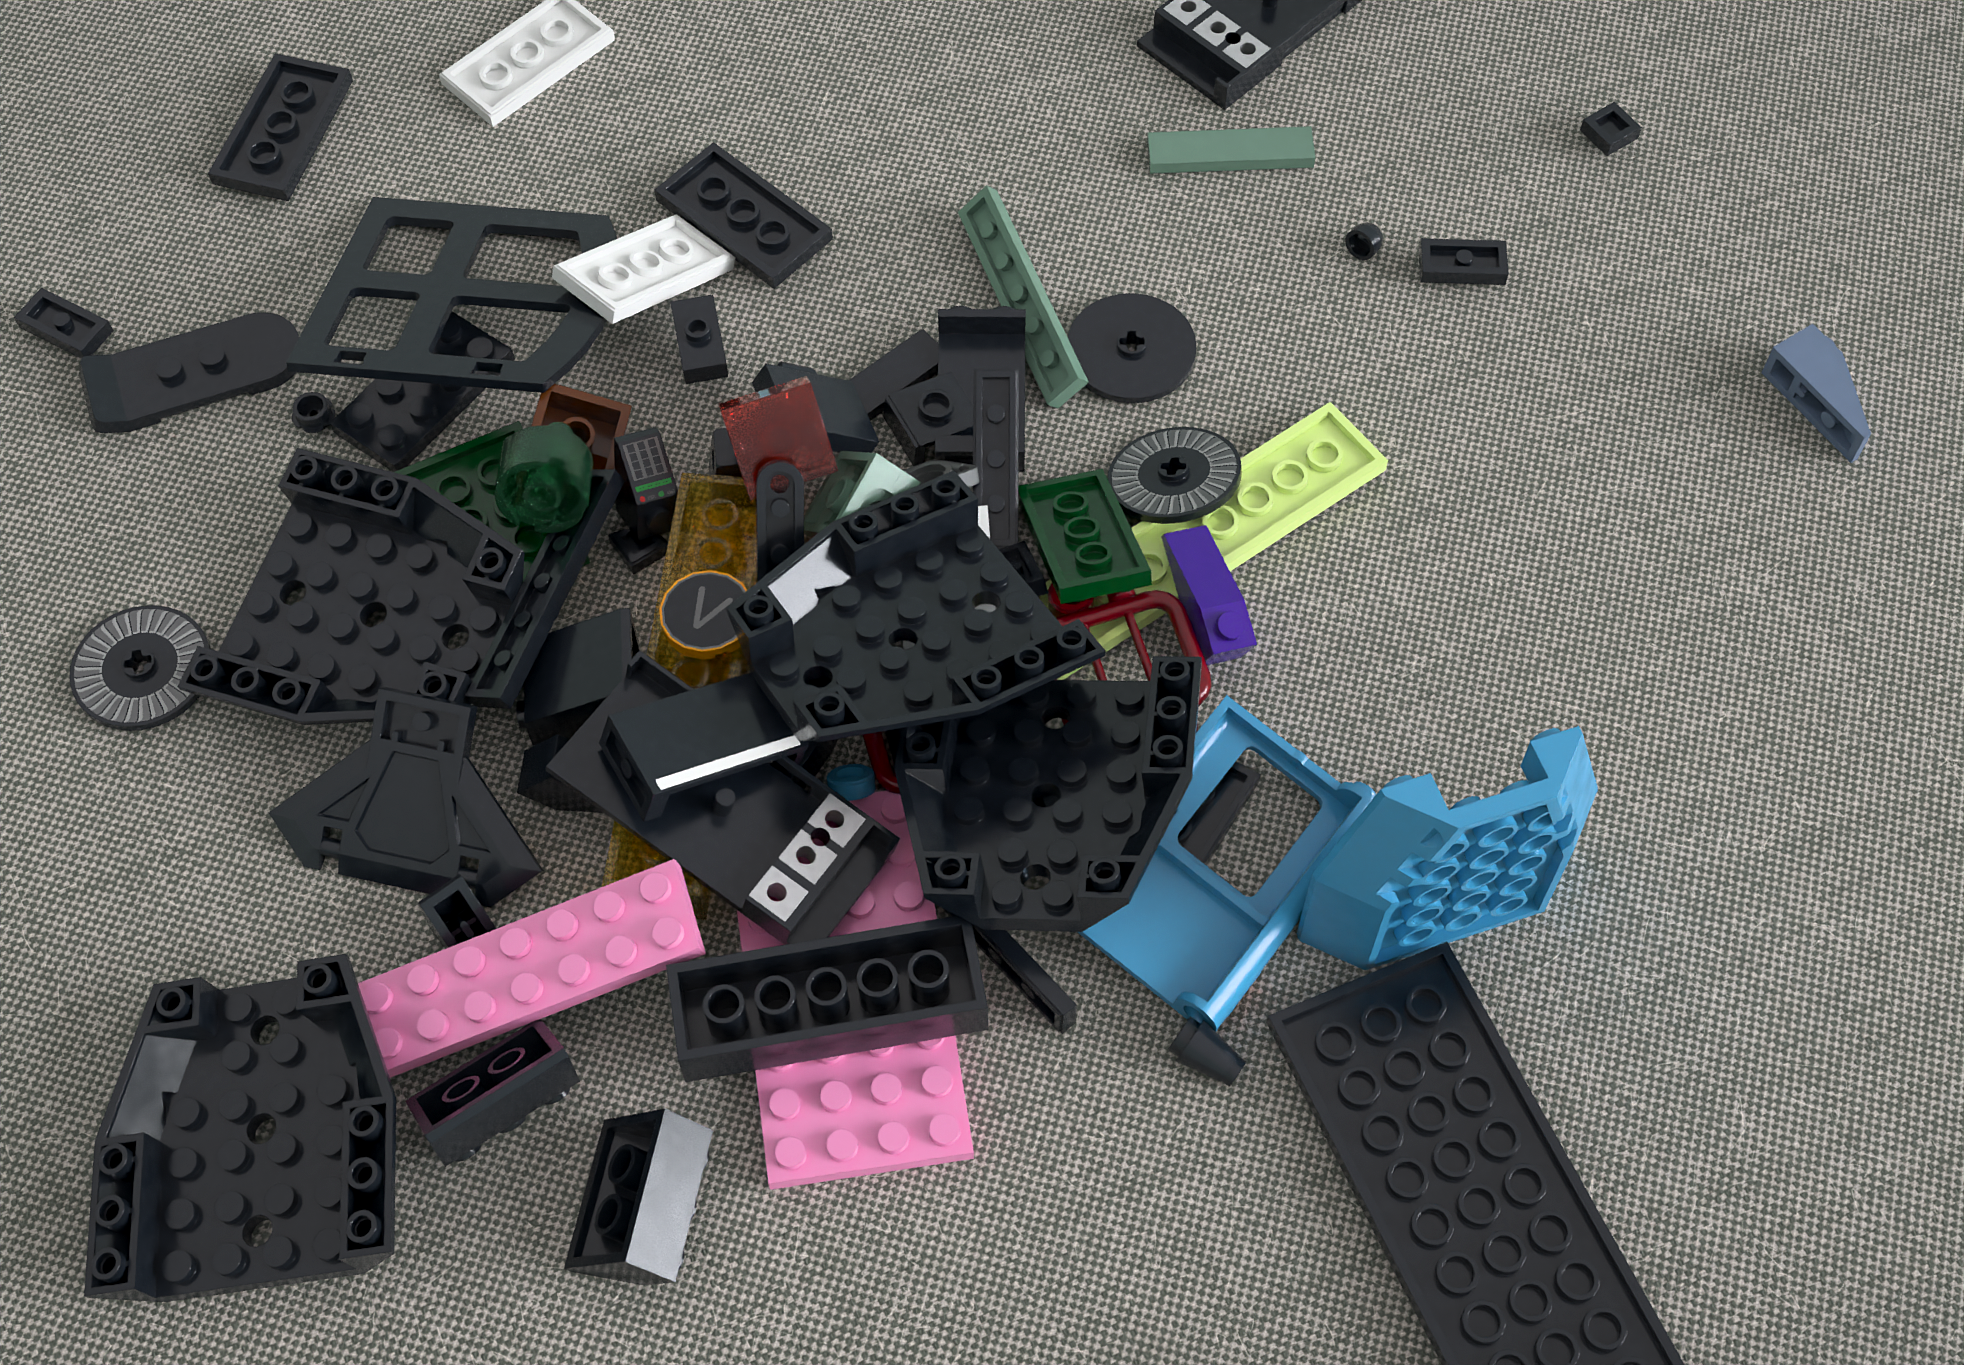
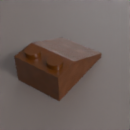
M554 384L547 391L541 393L508 507L555 520L580 470L615 469L614 438L625 435L632 405Z

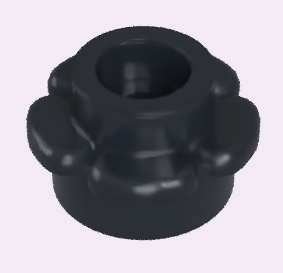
M307 392L300 395L294 401L292 422L295 427L303 428L306 433H318L330 425V422L336 416V412L332 409V402L318 392Z

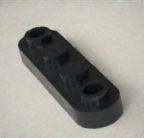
M778 459L766 463L761 467L756 477L757 582L804 545V481L798 468L786 460ZM776 475H783L788 479V484L783 490H774L770 486L772 478Z

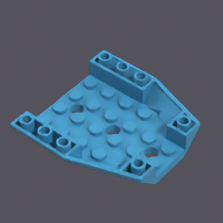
M1577 726L1564 731L1552 728L1539 733L1530 741L1520 765L1527 780L1512 783L1505 787L1500 794L1482 800L1478 796L1467 797L1455 803L1450 810H1448L1431 773L1417 778L1404 775L1388 782L1312 873L1296 933L1299 941L1366 971L1420 953L1446 941L1450 943L1544 912L1575 849L1598 791L1580 727Z

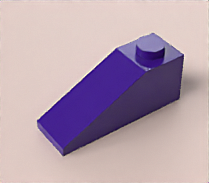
M1207 525L1163 534L1161 538L1178 598L1187 611L1206 664L1211 665L1243 657L1257 645L1245 600Z

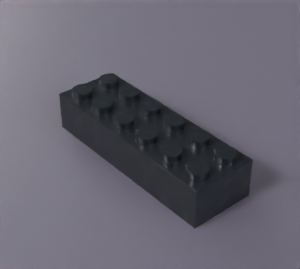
M959 916L666 965L677 1056L685 1082L988 1030V1005L972 923Z

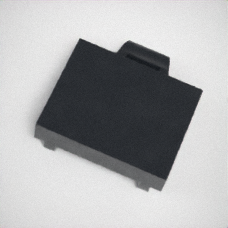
M780 361L777 366L765 363L752 382L755 392L770 388L769 391L772 393L762 398H759L757 393L756 395L771 430L779 432L775 440V449L778 452L788 453L794 445H801L839 453L841 451L872 453L879 443V439L852 381L819 375L811 367ZM821 419L823 420L825 429L822 426Z

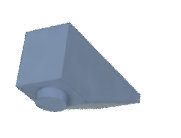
M1811 324L1774 346L1761 373L1852 463L1860 456L1871 432L1843 353L1836 347L1832 339L1825 336L1814 324Z

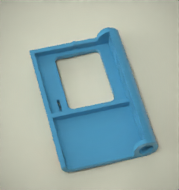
M1226 695L1196 732L1193 778L1130 903L1085 931L1078 933L1188 1020L1191 1016L1199 1023L1205 1020L1217 1031L1300 920L1314 870L1377 794L1371 787L1362 782H1338L1311 761L1303 752L1297 750ZM1245 750L1255 751L1313 796L1320 805L1316 816L1258 892L1251 897L1239 892L1178 842L1179 832Z

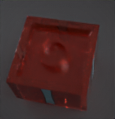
M807 376L719 404L750 500L756 498V477L763 465L772 460H786L794 464L800 471L804 482L839 471L811 382ZM776 475L772 478L770 486L774 490H782L787 486L788 479L783 475Z

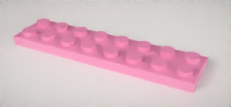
M672 859L360 982L358 985L389 1077L391 1078L667 970L666 965L690 961L705 955L706 952L681 866L675 859Z

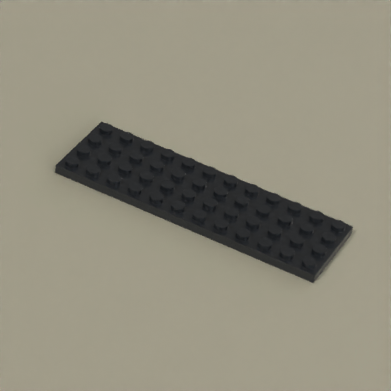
M1447 941L1268 1015L1266 1023L1442 1365H1685Z

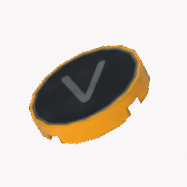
M713 570L693 572L677 580L665 592L659 608L661 628L671 647L685 656L702 660L713 659L716 654L724 652L729 654L740 647V643L727 614L726 607L747 591L744 584L730 574Z

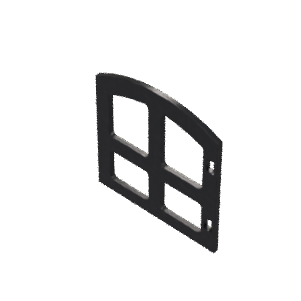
M373 197L286 361L288 372L544 393L566 375L586 354L603 330L607 320L563 286L467 278L486 235L490 233L575 239L579 241L581 253H585L617 239L609 215ZM402 225L451 230L432 271L428 274L372 271L367 269L388 228L391 226ZM364 296L417 301L400 339L393 349L379 350L331 346L329 344L348 306L355 297ZM457 305L568 313L551 336L529 358L523 361L432 354L452 309ZM341 360H354L364 362L363 364L343 363L341 362ZM478 371H486V372H498V373H501V374H500V376H499V375L477 374V372H478Z

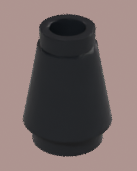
M1191 1016L1168 1048L1171 1053L1177 1056L1176 1062L1219 1082L1222 1081L1229 1087L1246 1064V1061L1239 1057V1054L1205 1020L1199 1023Z

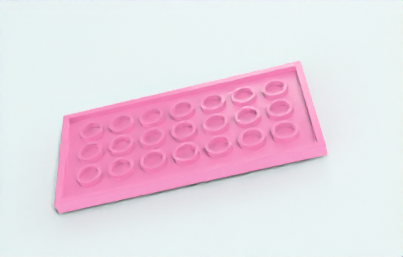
M887 790L874 792L863 799L849 801L898 836L900 841L894 853L829 937L937 919L935 903L924 898L900 794L891 793ZM826 821V824L832 828L839 827L833 821ZM812 839L815 845L824 846L821 840ZM797 857L800 863L811 864L807 858ZM769 897L773 901H779L775 897ZM737 910L742 952L784 945ZM956 1036L755 1070L770 1190L974 1159Z

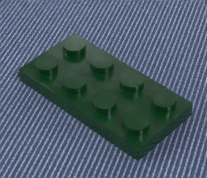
M1103 469L1018 486L1019 506L1061 604L1073 601L1081 602L1092 597L1116 592H1129L1136 588L1152 585L1151 569Z

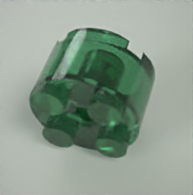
M553 422L548 426L527 427L506 437L500 454L495 485V501L500 512L510 522L520 526V521L535 526V532H560L576 525L581 520L590 499L594 463L589 448L579 437L573 434L572 429L568 425L561 422Z

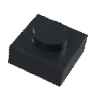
M1613 102L1584 118L1580 131L1606 156H1609L1637 140L1642 127L1617 103Z

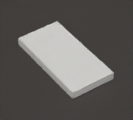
M545 0L439 74V77L444 87L494 127L615 40L614 32L576 0Z
M675 214L554 265L552 278L611 324H614L733 270L736 258Z

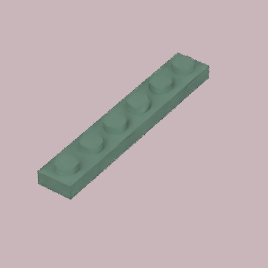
M986 185L958 211V214L1001 306L1026 309L1025 358L1047 405L1058 409L1089 381L998 191Z

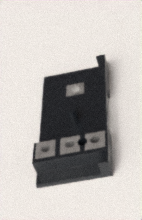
M1168 0L1155 10L1154 28L1137 40V47L1223 110H1226L1280 67L1282 60L1340 13L1346 14L1362 0Z
M639 650L628 663L626 675L548 763L546 771L669 861L675 859L684 872L784 945L829 937L894 853L900 838L787 756L775 761L811 786L810 793L772 765L765 763L670 794L662 815L643 822L599 745L608 715L694 689ZM826 821H833L839 827L832 828L826 824ZM812 839L821 840L824 846L815 845ZM797 857H805L811 864H802L797 860ZM769 897H775L779 901H773Z

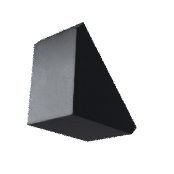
M460 874L418 902L431 931L445 949L497 929Z

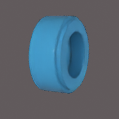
M862 764L842 765L828 773L827 786L848 801L863 799L872 795L876 790L874 771Z

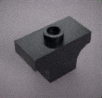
M713 294L671 301L685 383L691 384L728 377L727 363Z

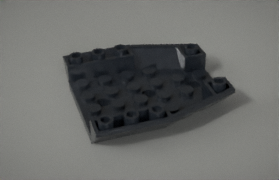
M297 448L278 485L292 504L219 651L197 646L177 687L182 691L301 725L373 722L378 689L384 687L471 705L472 703L465 697V694L523 583L525 556L523 550L417 478ZM306 589V594L301 601L292 605L287 604V598L294 590ZM378 610L387 611L386 618L381 624H377L374 627L366 625L372 613ZM460 632L469 633V638L465 645L457 649L448 648V643L452 636Z
M954 470L831 522L726 607L727 614L753 678L798 741L823 742L979 715L1104 657L1106 650L1080 619L1062 626L979 527L978 498ZM982 604H991L997 607L992 612L975 608ZM899 641H909L915 644L912 648L906 650L892 646ZM818 678L830 681L827 686L822 688L807 685L809 681Z
M1153 656L1150 681L1052 680L979 715L901 728L894 770L924 898L981 929L1083 932L1129 904L1193 778L1202 657ZM1055 718L1069 721L1058 729H1051L1045 726L1048 721ZM1053 794L1059 798L1054 805L1049 807H1040L1034 804L1037 799L1045 795ZM1034 876H1043L1050 880L1040 889H1029L1024 886V883Z
M340 954L297 961V978L221 990L202 977L153 984L95 1139L84 1289L85 1297L171 1302L365 1274L394 1255L396 1095L348 955ZM278 1022V1035L272 1042L261 1045L259 1037L263 1028L269 1023ZM274 1119L276 1129L273 1136L265 1143L257 1144L256 1131L258 1127L266 1120ZM270 1220L272 1224L271 1236L264 1244L254 1247L252 1244V1233L255 1227L263 1221Z

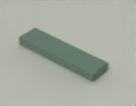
M1311 126L1147 133L1150 174L1314 168L1315 164Z

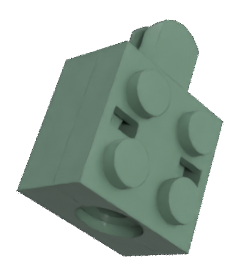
M841 451L804 515V534L813 538L831 522L916 487L921 482L878 453Z

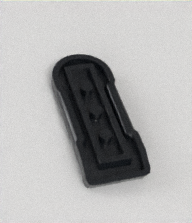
M258 312L115 354L87 355L82 357L79 376L92 428L98 433L132 432L158 424L162 418L242 394L255 395L277 388L296 374V372H288L286 361L299 338V334L294 325L286 318L273 313Z

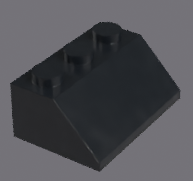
M539 1019L503 1039L410 1097L405 1102L430 1145L446 1167L454 1161L461 1162L472 1157L479 1151L482 1143L496 1134L507 1133L516 1129L525 1121L526 1115L542 1105H551L560 1101L569 1093L570 1088L580 1082L564 1047L543 1021Z
M668 1109L605 1119L564 1269L574 1273L639 1285L676 1282L678 1271L684 1261V1246L690 1222L697 1208L696 1197L702 1173L709 1160L708 1149L713 1130Z

